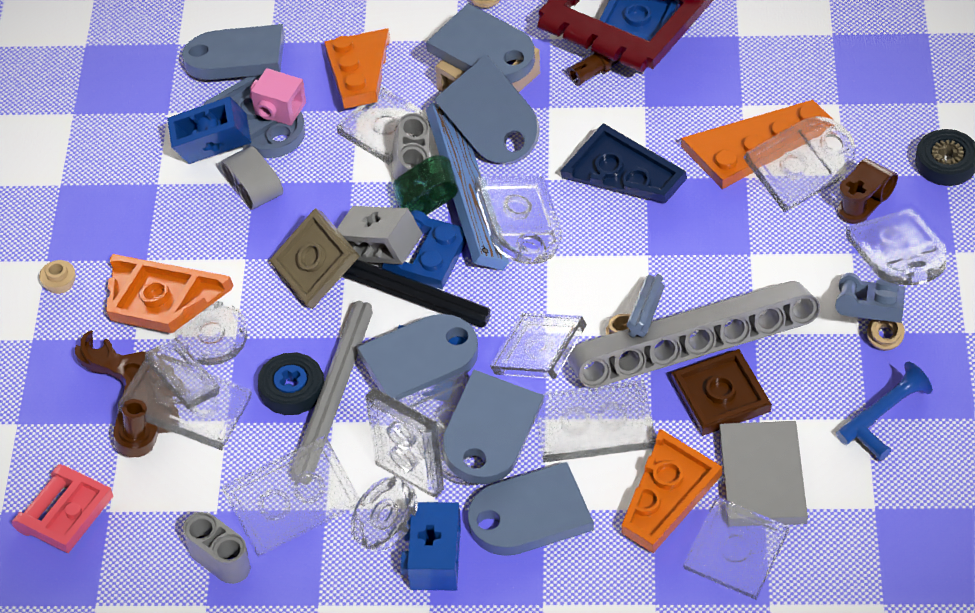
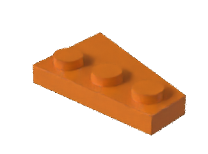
M389 28L352 36H339L333 40L324 41L326 54L344 109L378 102L382 82V68L386 62V48L390 42Z
M659 429L656 444L646 462L639 487H636L622 522V534L651 553H654L722 476L723 467L662 429Z

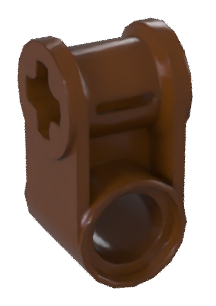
M868 158L861 160L855 170L840 184V194L842 196V201L838 205L840 219L850 224H858L867 220L870 214L893 193L898 181V174Z

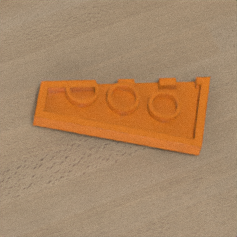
M810 100L682 137L681 148L721 189H724L830 132L834 128V119L814 100Z

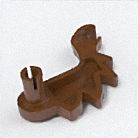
M93 330L86 332L81 338L80 346L76 345L75 347L77 361L91 372L109 374L121 380L125 386L114 427V446L119 453L127 457L147 455L152 451L158 434L179 430V416L173 406L185 405L186 394L176 384L167 380L173 377V366L171 364L148 362V353L145 351L120 355L116 353L108 339H104L103 347L94 349Z

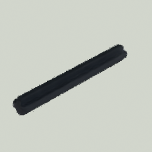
M359 259L343 275L346 278L440 313L457 316L481 328L487 325L491 317V309L489 307Z

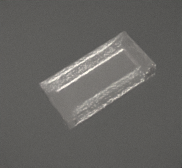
M177 337L145 352V362L188 410L219 394V384Z

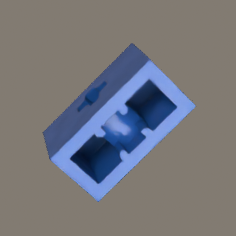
M230 96L167 118L171 147L188 164L252 143L247 114Z
M412 502L411 517H404L403 537L404 541H409V551L401 552V574L408 575L410 590L457 591L461 536L459 502Z

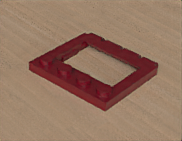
M549 0L539 10L537 28L557 37L563 33L564 40L585 49L591 46L592 52L613 61H617L620 58L621 64L643 72L647 67L654 69L714 0H675L679 3V9L650 41L571 9L580 0Z

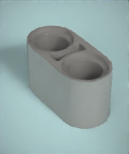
M417 113L403 115L393 139L392 174L395 181L405 187H414L421 182L429 161V123L425 117ZM406 133L414 134L416 137L409 136ZM405 163H411V164L415 165L416 167H410V166L406 165Z
M249 146L221 160L220 165L226 180L249 209L253 210L283 194V187L277 174L254 146Z
M208 512L194 513L185 520L183 531L190 556L196 562L225 583L235 584L247 578L250 574L251 565L245 540L238 533Z

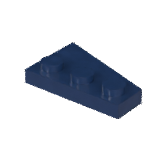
M604 123L560 170L562 179L666 203L687 179L685 170Z

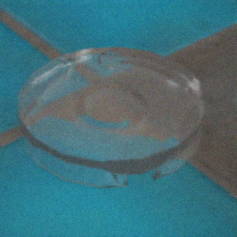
M222 301L214 302L174 332L177 348L183 357L195 364L206 366L223 364L236 357L245 347L248 338L246 320L241 311L233 305L231 307L223 305Z
M396 476L384 477L373 483L363 493L352 514L351 535L354 541L365 549H372L375 552L384 551L396 545L410 528V525L407 524L410 515L415 516L417 512V494L413 486Z

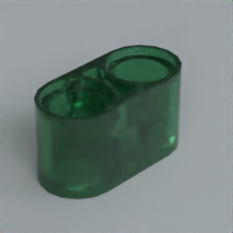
M442 155L431 156L399 176L392 185L398 208H408L410 212L418 210L426 215L451 200L458 192L451 161Z

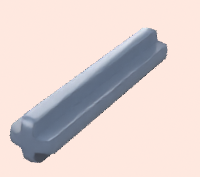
M648 274L644 279L626 324L629 328L628 334L632 338L636 335L644 337L648 332L665 285L662 283L663 277L660 274H657L655 277Z

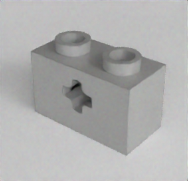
M352 206L337 227V230L359 254L360 257L358 259L372 263L403 264L423 235L408 208Z

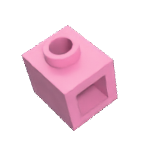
M266 68L259 80L253 82L250 89V98L253 101L255 115L267 120H274L291 126L306 104L303 79Z

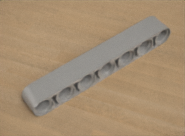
M788 281L653 321L644 337L636 335L632 338L628 334L629 329L579 343L571 349L568 355V363L583 385L589 388H597L807 325L817 318L820 312V304L818 299L800 282ZM801 300L798 305L794 306L797 301ZM767 310L763 316L759 317L763 311ZM733 320L729 326L725 327L729 321ZM699 330L695 336L690 338L694 331ZM664 340L661 346L655 348L660 341ZM629 351L625 357L620 358L624 352ZM594 361L591 367L584 369L588 363Z

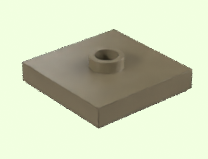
M315 208L269 261L307 307L313 309L360 256L326 215Z

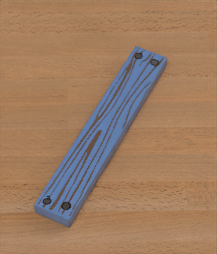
M431 103L426 109V114L473 263L504 270L510 262L471 143L438 104Z

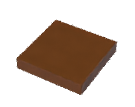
M740 349L671 372V381L702 436L718 431L720 424L741 423L771 412L772 404Z

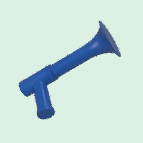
M910 361L905 362V375L903 379L868 409H864L836 431L838 439L844 445H848L857 438L876 456L877 460H884L890 454L891 448L886 446L868 428L910 394L918 391L931 394L933 391L932 384L923 370Z

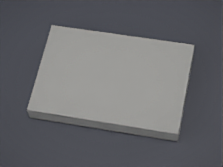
M796 421L720 424L719 434L729 527L807 524L808 513Z

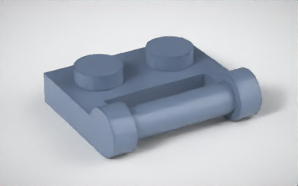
M846 273L839 280V290L841 293L837 296L835 307L837 312L844 316L902 323L906 286H900L898 282L890 279H879L876 283L861 281L856 274Z

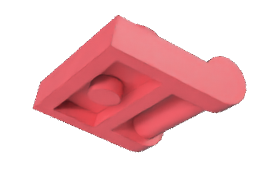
M58 464L51 472V480L25 512H19L11 523L21 534L25 536L32 535L69 554L114 496L110 487L65 465ZM63 488H67L41 521L38 520Z

